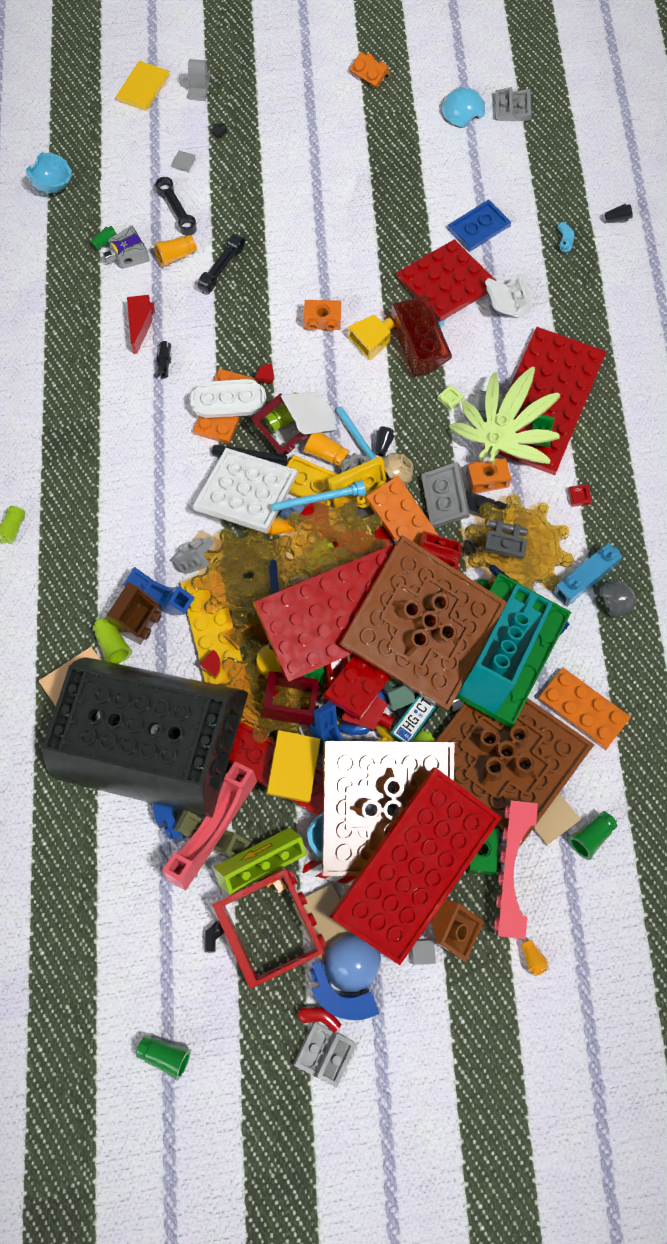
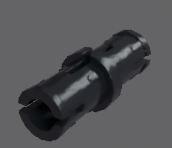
M162 341L159 344V355L156 358L158 363L156 376L160 377L161 373V379H165L169 376L172 345L169 342L167 347V341Z

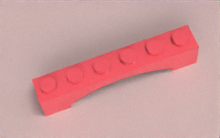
M236 761L224 777L213 818L206 816L190 840L177 853H173L163 868L162 872L167 881L185 891L188 889L257 783L252 769Z
M511 800V804L506 805L505 818L509 819V825L504 827L503 840L507 841L506 850L502 849L501 863H505L504 872H500L499 885H502L503 888L502 895L498 894L497 908L501 909L500 917L495 918L494 930L498 931V936L526 939L528 916L522 914L517 902L514 887V867L517 852L525 834L531 826L536 827L538 803Z

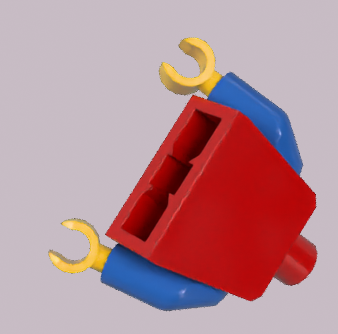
M380 692L360 720L344 711L340 719L341 722L337 721L340 733L364 735L369 733V731H374L377 724L389 729L394 718L383 713L387 706L383 692Z

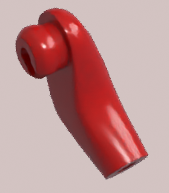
M303 1007L298 1011V1019L302 1023L321 1022L333 1032H336L342 1025L334 1015L330 1014L323 1007Z

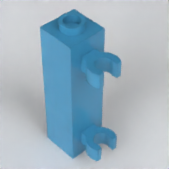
M608 542L557 584L553 593L568 607L614 569L623 556L616 547Z

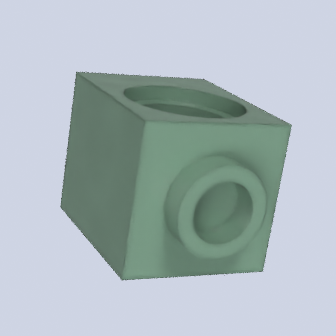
M395 679L389 681L382 690L387 706L393 711L416 701L414 697L415 691Z

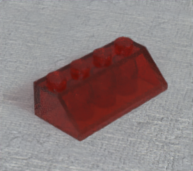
M428 296L392 304L390 318L394 322L395 332L413 377L430 374L452 359V354Z

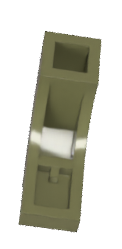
M184 810L174 830L190 840L204 820L190 811ZM225 830L212 852L226 858H231L247 850L251 842L234 832Z

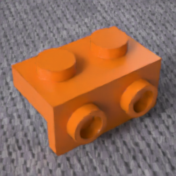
M361 51L349 69L352 73L376 88L379 87L385 75L390 76L391 74L387 69V64L382 61L378 63L370 53L367 52L365 55Z

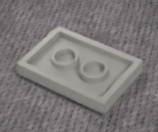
M458 462L421 474L429 520L434 529L470 517Z

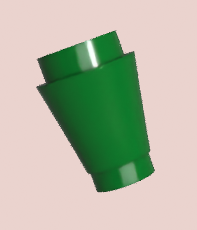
M106 226L91 241L98 250L110 245L109 239L117 233L112 226Z

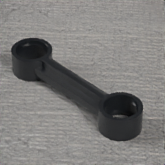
M160 177L156 181L157 194L162 198H166L178 219L180 233L185 236L193 235L197 230L195 218L187 214L174 193L172 179ZM164 185L170 186V187L167 188V189H161V188H160L161 186H164ZM185 223H191V224H193V225L190 226V227H183V226H182V225L185 224Z
M235 233L230 236L227 248L209 272H204L198 281V289L208 294L213 291L219 275L234 255H239L245 246L244 237Z

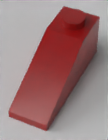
M149 295L127 297L133 354L138 353L153 321L152 313H155L154 302H150Z

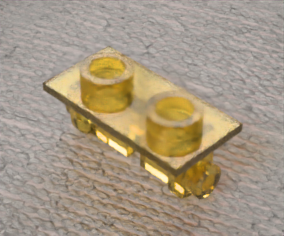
M258 615L249 616L223 636L237 650L256 637L252 628L260 622Z

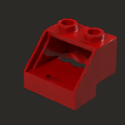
M423 531L418 545L442 561L450 563V566L459 571L458 560L461 556V543Z

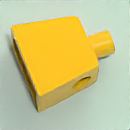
M372 315L348 326V337L369 360H372L389 344L391 338L390 330L395 325L391 318L381 321L376 315Z

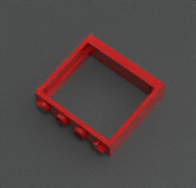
M287 868L212 904L250 989L325 953L326 941L322 933L317 934L314 927L317 925L316 919L312 912L308 914L304 906L308 904L303 892H298L295 886L298 883L294 872H289ZM284 878L315 948L257 976L226 905Z

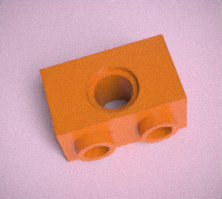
M304 300V329L341 330V301Z
M495 458L494 465L490 464L489 461H477L467 466L466 476L470 491L473 493L509 488L512 478L506 458Z

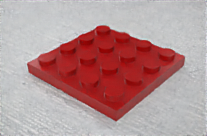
M455 239L396 273V278L439 322L487 295L485 281L488 278L497 281Z

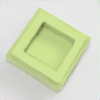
M450 385L438 395L437 399L451 411L464 400V395Z

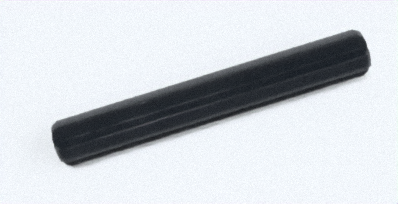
M214 445L212 447V455L221 457L225 448L283 466H286L288 462V456L222 445Z

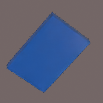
M488 199L448 224L447 229L470 252L510 227L511 221Z

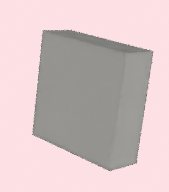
M179 150L172 163L173 168L189 172L195 161V155Z
M434 940L417 941L412 948L413 965L436 964Z

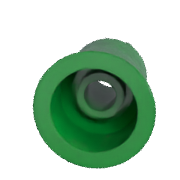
M602 811L579 831L568 837L569 844L582 858L591 860L600 846L612 834V831L618 826L617 821L611 814Z
M143 1036L136 1050L137 1058L165 1072L176 1081L182 1077L191 1055V1049L179 1047L149 1036Z

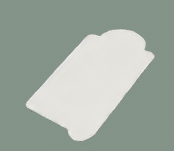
M315 392L281 395L282 400L296 422L297 429L301 433L312 434L337 430L334 424L336 418L332 408L327 402L319 398Z

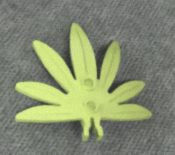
M531 367L524 372L511 386L498 414L496 412L499 400V382L497 373L493 372L488 382L485 397L487 422L483 421L480 413L472 404L467 401L461 402L465 416L475 428L465 423H452L449 425V428L463 438L485 445V449L479 455L481 461H484V458L490 453L489 462L494 465L495 456L501 450L518 458L550 464V459L545 454L533 447L520 444H536L557 440L560 438L558 433L540 429L516 433L541 416L560 398L559 393L544 396L529 405L514 420L531 387L535 367Z

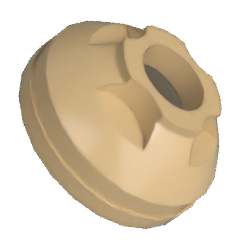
M390 453L384 457L385 471L388 476L393 479L398 475L406 486L413 477V464L411 460L404 454Z

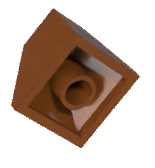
M445 899L431 920L436 942L463 962H467L484 921L460 903Z

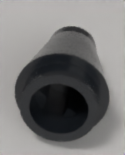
M624 203L605 212L607 223L624 222L633 218L630 204L626 205Z
M381 426L376 431L375 455L381 457L386 455L395 437L393 429Z

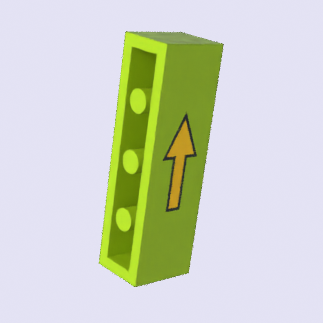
M289 827L215 865L213 869L219 886L229 895H232L306 856L307 853L302 837Z

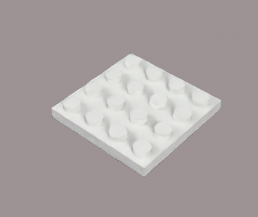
M225 448L193 505L194 510L268 533L279 510L273 511L271 505L285 500L298 475V470Z

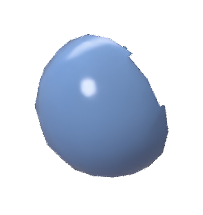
M355 934L342 935L333 941L326 951L324 961L326 975L331 983L341 991L348 993L365 991L371 986L377 975L381 955L378 950Z

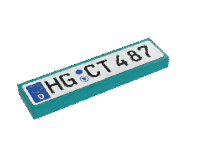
M419 694L415 699L416 701L412 703L392 730L390 736L398 742H411L437 705Z

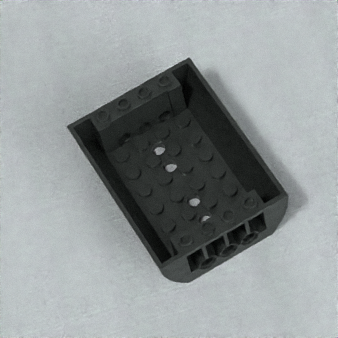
M88 657L78 659L69 665L42 746L46 768L50 775L59 781L182 811L187 810L194 814L213 818L248 692ZM97 711H100V718L94 721ZM119 715L120 722L116 726H112V718ZM159 724L160 731L156 735H152L151 728ZM180 729V736L172 740V731Z

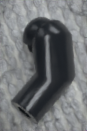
M220 921L213 923L205 931V953L216 952V940L224 934Z

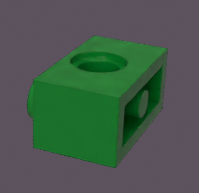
M493 829L482 845L486 849L487 854L484 856L476 854L468 866V874L494 877L497 870L499 829Z

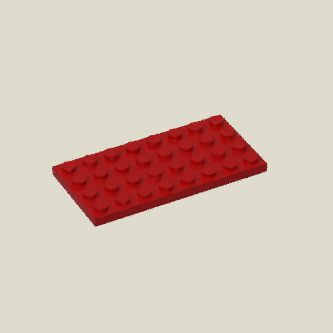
M536 326L509 387L510 389L524 372L531 367H535L531 387L514 420L533 402L544 396L559 393L560 398L542 415L555 418L552 431L558 433L560 438L551 441L550 447L520 444L539 450L550 459V464L525 460L501 450L498 452V455L555 476L606 351ZM534 421L516 433L532 430Z
M396 543L253 602L286 682L353 654L339 645ZM407 605L406 611L412 616V607ZM425 617L424 622L429 621V618Z
M433 767L329 916L392 961L401 965L502 817L439 769Z

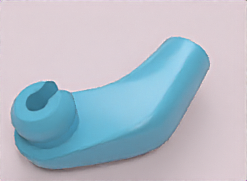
M561 222L557 227L563 235L560 242V250L567 253L573 247L575 234L565 222Z

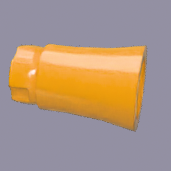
M192 235L154 242L155 254L162 267L197 251Z
M322 432L312 433L304 449L305 453L317 456L340 467L342 466L343 459L350 453L343 445L335 442Z

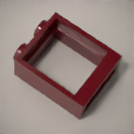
M280 393L255 414L251 420L280 454L284 452L289 454L296 448L294 443L299 439L303 442L311 434L299 432L282 447L261 423L281 403L286 407L281 398L283 394Z
M269 671L261 718L310 726L314 718V710L319 708V706H315L316 700H320L321 688L318 687L319 679L300 676L286 682L283 673ZM275 686L311 691L309 710L272 704Z

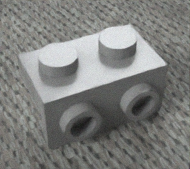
M207 537L204 539L198 538L192 543L187 542L179 548L180 552L173 560L184 574L206 568L210 563L204 554L214 544V541L211 537Z

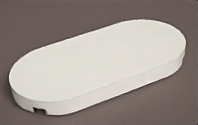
M251 379L203 382L197 385V388L192 390L190 394L192 410L204 418L253 415L258 413L266 403L264 387Z

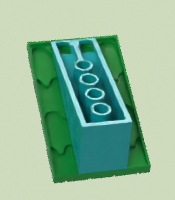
M499 573L489 591L506 601L507 604L456 698L512 728L572 612Z

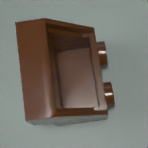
M128 582L106 616L109 623L116 626L122 636L141 645L144 640L149 638L154 623L157 624L161 619L162 611L160 605L138 586Z

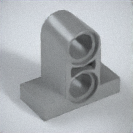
M189 59V100L206 101L211 77L207 60Z

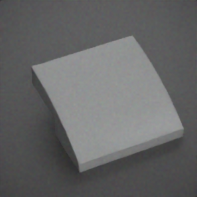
M512 87L495 90L496 119L503 121L532 120L530 89L513 92Z
M312 1022L292 1065L337 1088L357 1044L316 1022Z

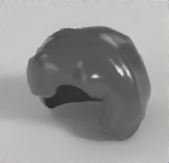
M613 580L606 585H602L599 594L604 598L605 605L609 607L607 613L611 617L624 616L634 609L637 597L632 587L628 586L626 582Z

